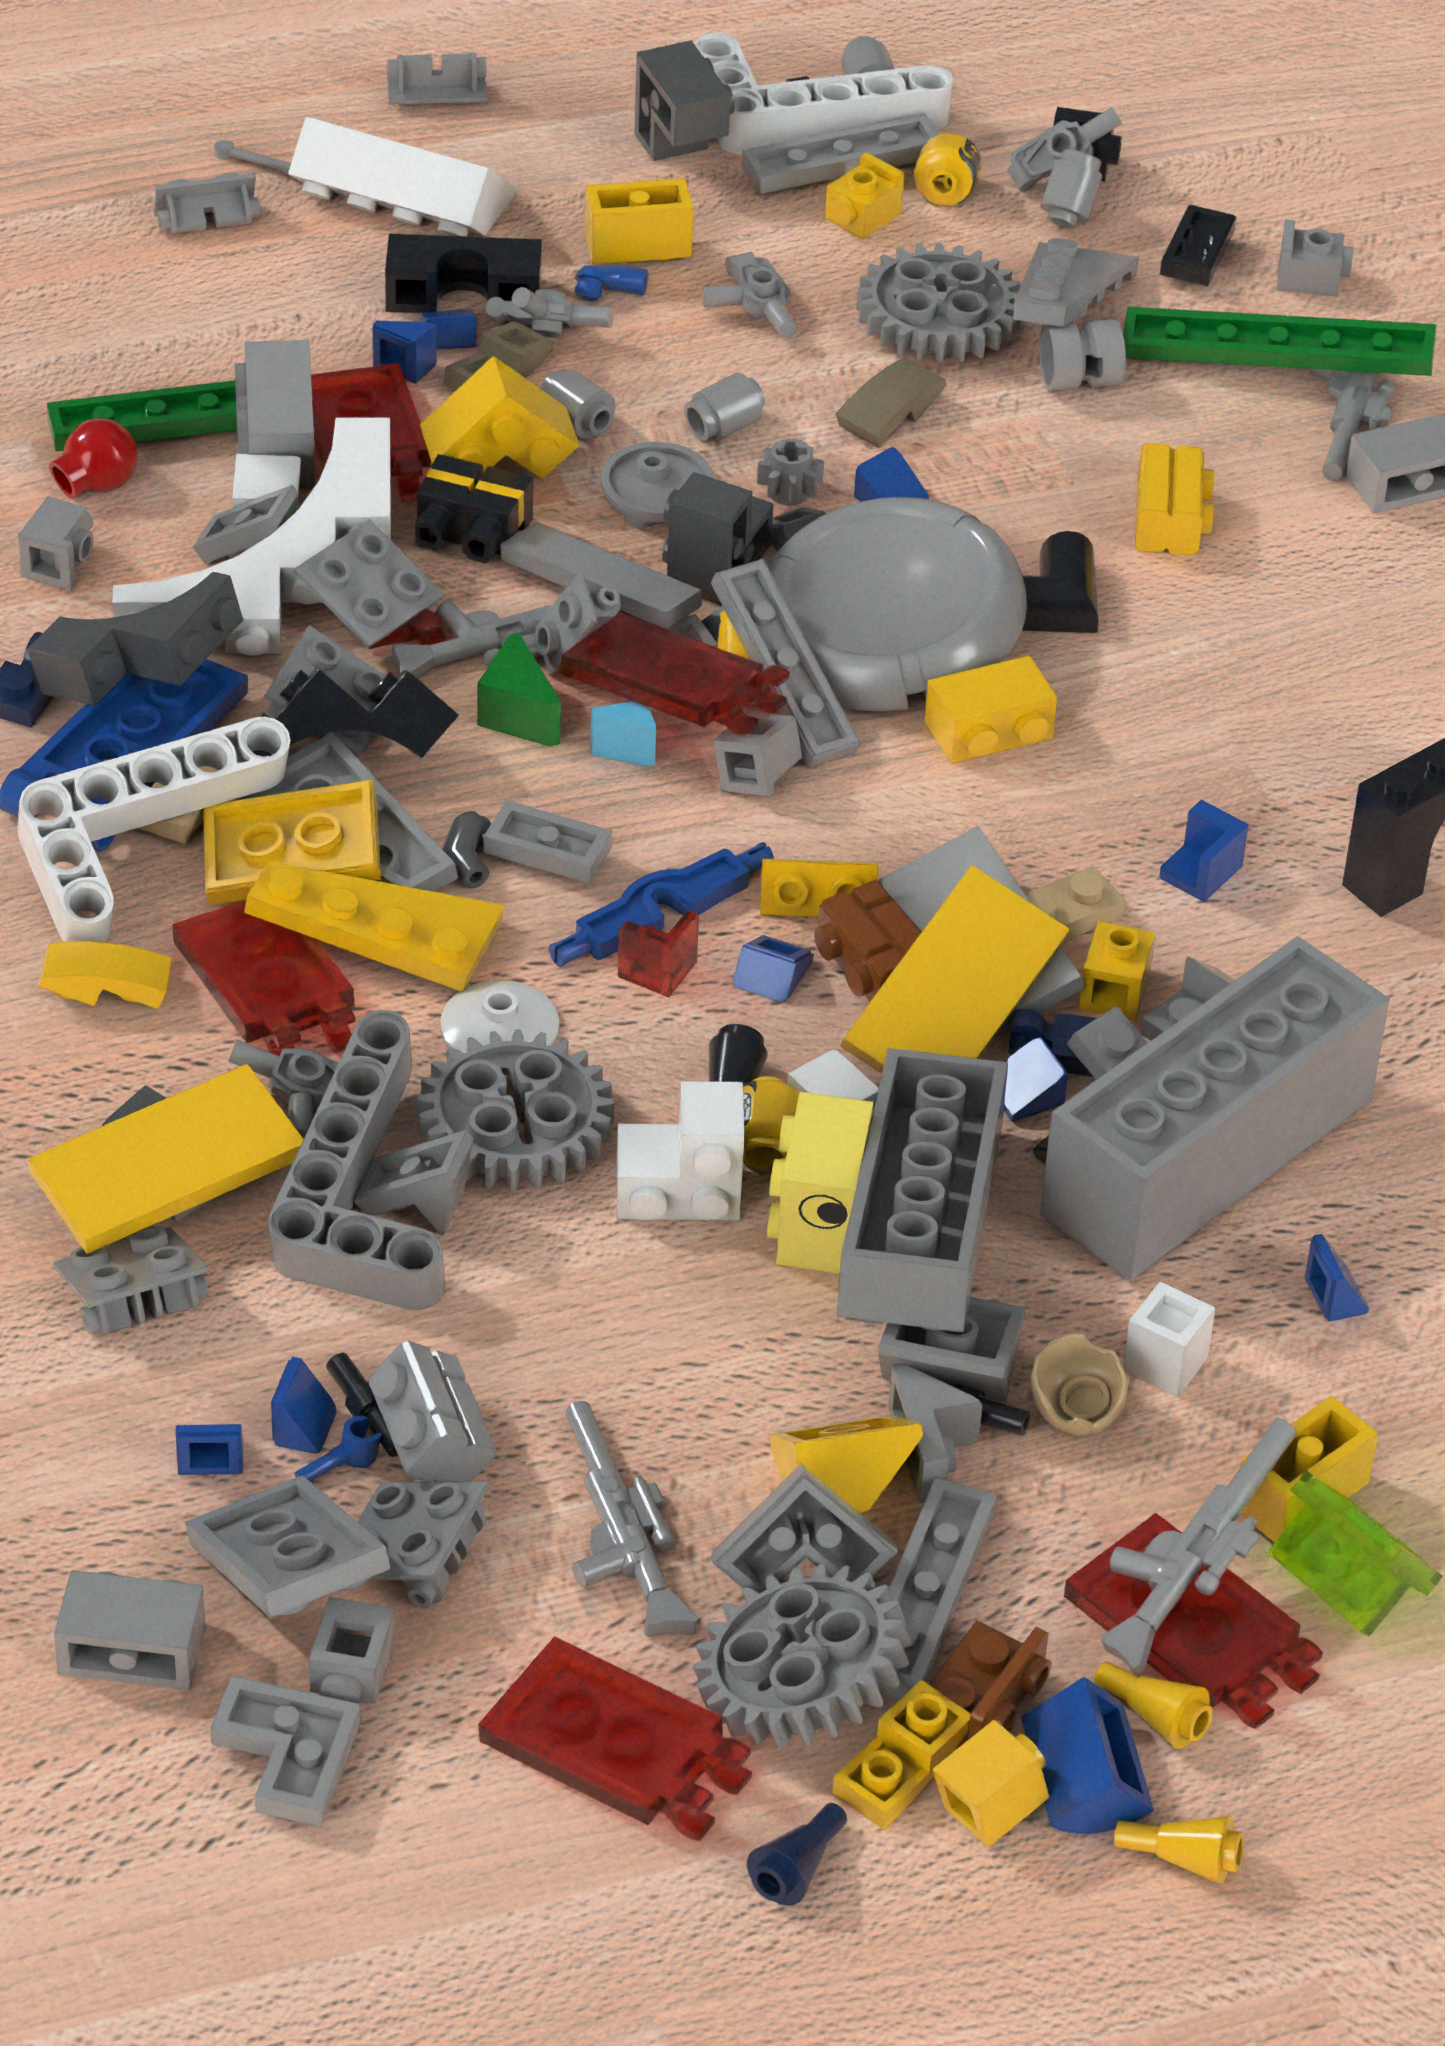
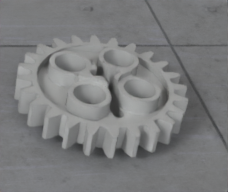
M937 243L934 251H927L921 244H916L915 253L912 254L902 248H897L896 259L883 254L880 256V266L869 264L867 275H861L857 295V311H860L859 322L860 324H868L867 334L869 336L881 335L880 345L882 347L897 343V354L902 355L910 349L915 350L916 358L919 361L923 360L930 353L935 354L938 363L944 362L946 354H953L959 362H964L965 352L969 351L975 356L982 358L984 357L985 346L996 351L1000 350L1001 339L1011 341L1013 339V330L1020 328V321L1012 320L1014 301L1021 283L1020 281H1011V269L998 270V259L982 262V251L978 250L970 256L963 255L962 245L955 247L952 252H946L942 243Z
M515 1030L511 1041L503 1042L500 1035L496 1031L490 1032V1044L483 1046L477 1040L470 1037L467 1038L466 1053L450 1047L447 1049V1063L438 1061L431 1063V1077H422L421 1095H417L419 1135L422 1138H427L428 1142L467 1130L474 1139L466 1181L479 1172L484 1174L485 1188H491L498 1178H506L510 1191H516L520 1179L528 1178L536 1190L541 1189L542 1176L549 1174L558 1182L563 1183L565 1182L566 1166L576 1171L584 1172L586 1170V1156L593 1158L601 1156V1142L610 1141L611 1124L614 1123V1100L611 1099L612 1084L610 1081H603V1067L601 1065L588 1066L587 1051L583 1050L569 1056V1041L566 1039L550 1047L546 1045V1033L540 1032L533 1042L524 1041L522 1031ZM505 1075L511 1079L514 1088V1101L510 1095H507ZM517 1117L521 1123H524L526 1144L522 1143L517 1130Z
M819 1564L813 1575L807 1578L803 1577L798 1566L793 1567L789 1581L782 1584L772 1574L766 1576L767 1590L760 1594L751 1588L745 1587L742 1589L746 1603L741 1607L725 1603L722 1606V1610L727 1621L708 1623L706 1629L711 1640L697 1643L696 1649L701 1661L693 1664L694 1672L699 1681L696 1685L706 1709L710 1710L715 1723L718 1726L726 1723L731 1736L734 1738L747 1731L752 1744L755 1746L761 1744L772 1733L778 1748H784L792 1734L800 1733L806 1746L811 1745L815 1730L823 1727L834 1738L839 1735L838 1721L846 1717L857 1724L863 1722L859 1708L864 1704L882 1707L884 1701L879 1688H896L899 1686L900 1682L895 1669L908 1666L909 1660L904 1648L911 1645V1640L906 1630L907 1623L897 1600L893 1601L886 1584L876 1587L872 1575L868 1572L855 1580L850 1566L846 1565L832 1578L828 1573L826 1565Z

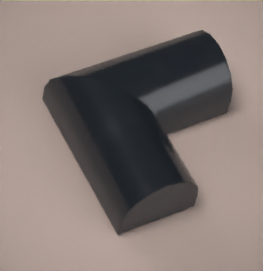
M1063 531L1053 534L1043 542L1040 550V576L1023 575L1027 594V612L1022 631L1097 633L1099 621L1093 544L1088 537L1079 532Z

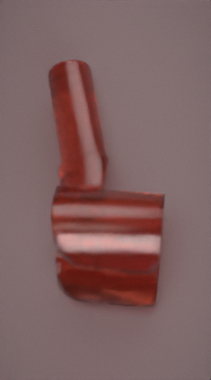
M426 609L408 621V625L401 626L368 649L415 639L419 645L428 646L447 641V638L441 631L444 624L435 612Z

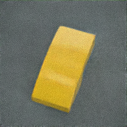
M66 941L49 943L45 951L38 987L52 991L61 998L77 1000L93 1007L103 989L117 994L128 1002L142 1003L159 1009L167 992L172 957L142 948L109 942Z
M921 1679L878 1719L877 1736L833 1777L832 1793L885 1830L933 1779L934 1773L932 1769L952 1754L969 1731L971 1714Z

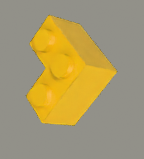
M495 356L489 359L420 423L432 463L437 454L482 464L483 473L488 466L493 467L507 455L543 480L580 446L566 406Z

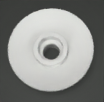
M493 980L468 986L463 992L459 991L447 1002L441 1015V1034L448 1048L451 1047L463 1053L467 1052V1038L472 1037L484 1046L490 1044V1032L496 1031L503 1042L511 1041L515 1030L522 1031L524 1041L533 1042L535 1037L540 1032L546 1033V1045L553 1047L559 1033V1016L551 1000L539 990L514 981Z

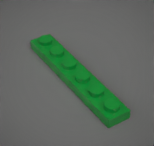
M1127 307L1123 337L1126 358L1432 376L1436 324Z

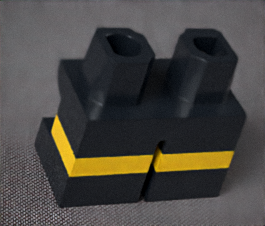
M437 454L417 491L415 543L418 547L434 551L442 547L445 541L462 545V553L468 559L487 563L494 554L501 555V543L513 537L517 530L522 531L526 529L532 521L533 477L490 466L483 473L482 464Z

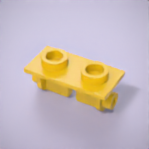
M762 858L760 915L819 917V906L824 899L845 891L851 894L853 888L874 880L878 882L879 863Z

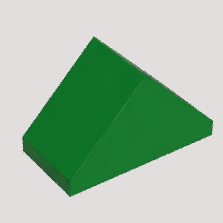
M519 633L509 635L477 683V725L549 747L560 744L561 701Z

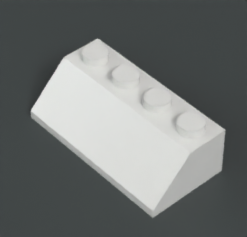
M307 116L305 117L288 172L289 175L303 183L301 191L326 200H330L332 192L348 196L346 204L371 213L376 212L377 205L393 209V218L412 225L421 226L423 218L439 223L438 231L451 236H467L468 231L485 236L514 200L518 189L487 167Z

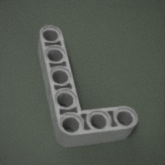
M390 1010L373 1011L363 1016L356 1024L269 1215L268 1226L275 1268L282 1275L401 1308L422 1310L438 1303L444 1295L446 1284L443 1248L440 1240L434 1233L425 1229L351 1210L354 1204L353 1200L375 1157L412 1072L409 1026L407 1021L396 1012Z

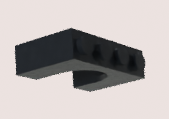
M1445 738L1359 783L1342 886L1380 917L1423 894L1431 848L1440 827L1445 821Z

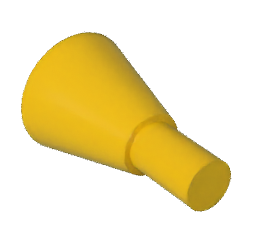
M1108 1661L1103 1662L1095 1673L1094 1683L1127 1701L1128 1706L1175 1749H1182L1190 1742L1199 1741L1211 1724L1213 1709L1209 1705V1692L1204 1687L1146 1676L1137 1677Z
M1232 1816L1162 1823L1161 1826L1118 1820L1114 1834V1846L1156 1853L1163 1860L1222 1885L1227 1878L1228 1872L1238 1873L1244 1853V1833L1234 1830Z

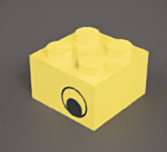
M800 1092L795 1116H783L779 1151L787 1152L786 1158L781 1157V1160L774 1159L769 1195L780 1197V1202L772 1201L767 1227V1238L777 1239L776 1265L840 1274L842 1248L872 1121V1101Z

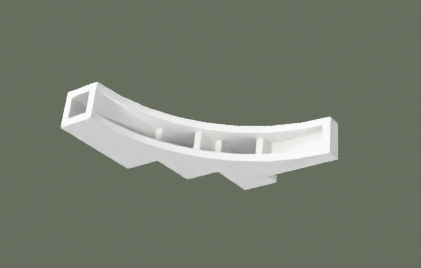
M336 418L332 450L318 483L299 510L273 534L240 555L200 572L158 582L113 585V616H125L166 603L196 586L212 571L231 576L244 620L225 639L226 654H245L249 656L281 654L282 603H323L293 572L294 568L369 519L391 540L390 418Z

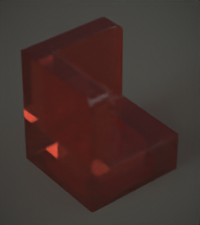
M687 910L669 933L648 925L643 927L626 921L619 929L618 977L669 998L697 963L699 914Z

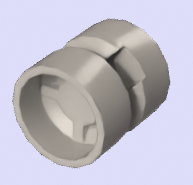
M1116 318L1088 320L1082 329H1079L1074 322H1070L1064 327L1045 324L1042 326L1039 342L1042 378L1048 391L1078 389L1082 381H1086L1091 388L1120 386L1123 383L1126 368L1125 343L1121 325Z

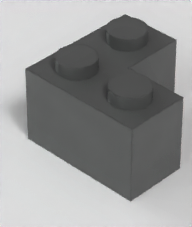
M692 40L637 52L634 135L653 161L708 149V140L729 135L730 114H733L735 111L733 92L729 85L722 83L714 72L710 59L703 57Z
M693 472L680 490L674 489L670 493L665 504L664 519L669 521V530L663 549L662 560L664 563H667V576L701 589L702 599L722 605L711 585L715 573L754 562L763 557L772 542L774 503L752 496L753 491Z

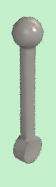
M227 140L218 141L214 145L215 156L219 159L224 160L234 157L289 172L290 162L235 148L234 144Z

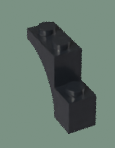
M315 668L309 676L303 670H299L279 694L286 703L273 718L281 722L288 730L290 746L300 740L324 732L356 730L378 734L406 747L416 756L423 758L459 714L408 670H403L398 677L389 671L368 695V698L375 704L367 711L319 668ZM263 712L259 717H269V716H268L266 713ZM253 751V753L258 756H271V754L266 751Z

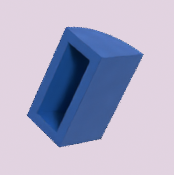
M1082 1677L1021 1716L1025 1735L1037 1746L1046 1762L1042 1772L1050 1798L1044 1802L1050 1826L1069 1833H1101L1115 1830L1118 1820L1136 1822L1154 1811L1122 1701L1087 1678Z

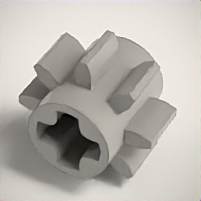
M784 439L778 441L772 448L766 447L764 449V460L758 462L757 484L768 485L767 497L772 498L779 504L788 506L801 504L807 500L808 496L815 497L817 484L823 483L824 460L813 459V447L801 440Z

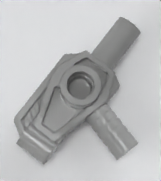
M1112 107L1081 127L1078 122L1062 120L1013 151L1012 165L1009 166L1007 171L1019 191H1026L1042 178L1050 177L1055 160L1061 159L1064 150H1076L1093 156L1094 149L1091 143L1120 126L1122 122Z
M752 252L727 257L725 260L727 272L730 277H734L737 284L715 287L706 286L702 288L704 307L742 305L743 310L751 317L757 319L767 318L782 338H789L797 331L796 322L785 309L786 304L791 300V291L767 258L755 257Z
M521 287L513 293L512 301H504L500 297H492L487 301L485 307L488 315L496 323L516 321L522 325L530 326L531 330L544 337H560L562 329H575V326L611 328L613 323L612 307L574 305L572 301L565 300V293L550 289H539L533 293Z
M241 1040L236 1041L229 1058L230 1063L238 1066L248 1064L253 1072L270 1078L268 1087L271 1093L289 1103L287 1117L304 1139L311 1125L312 1109L319 1107L339 1062L301 1047L293 1049L283 1048L280 1056Z

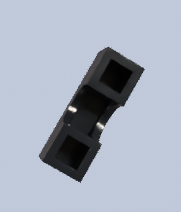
M389 233L385 266L386 312L420 313L437 311L439 299L443 295L456 290L477 292L484 296L487 301L492 297H500L504 301H512L513 293L521 287L535 293L536 290L541 289L542 239Z

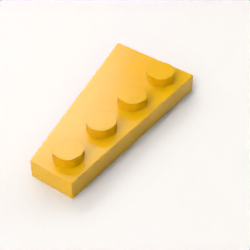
M268 861L247 895L244 913L463 992L502 922L505 905Z

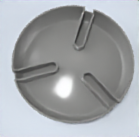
M888 497L865 500L843 506L818 517L801 528L778 550L768 565L775 582L841 707L844 709L860 711L909 709L906 695L924 691L925 696H927L928 680L1002 662L1018 640L1026 618L1027 594L1024 579L1016 557L1009 546L995 530L981 523L977 517L955 506L939 501L914 497Z

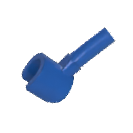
M365 1416L351 1417L344 1424L341 1444L329 1450V1453L294 1472L296 1478L303 1475L307 1480L312 1481L345 1463L356 1468L369 1467L377 1458L381 1433L365 1438L369 1419Z

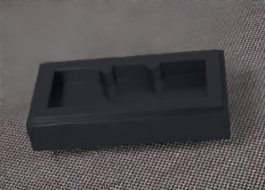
M1188 205L1161 260L1160 275L1209 286L1235 231L1237 216Z

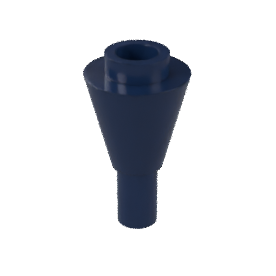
M828 1803L808 1824L801 1825L751 1851L747 1859V1870L756 1891L765 1899L781 1905L791 1906L799 1903L808 1889L826 1850L827 1843L847 1823L845 1811L835 1803Z

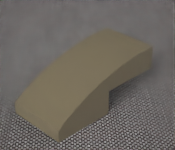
M513 321L482 334L479 353L447 365L443 385L456 391L493 356L526 378L553 351L554 341Z
M903 358L872 377L835 414L839 426L880 448L905 418L916 422L947 384L942 377L907 358Z

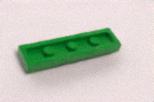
M235 380L47 402L48 422L55 452L63 451L68 436L79 424L96 418L109 419L121 424L132 435L135 443L174 437L187 438L193 435L224 431L237 432Z

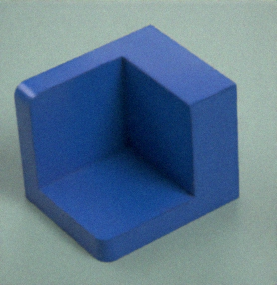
M1201 799L1188 811L1184 845L1161 865L1160 879L1205 902L1243 866L1249 824Z

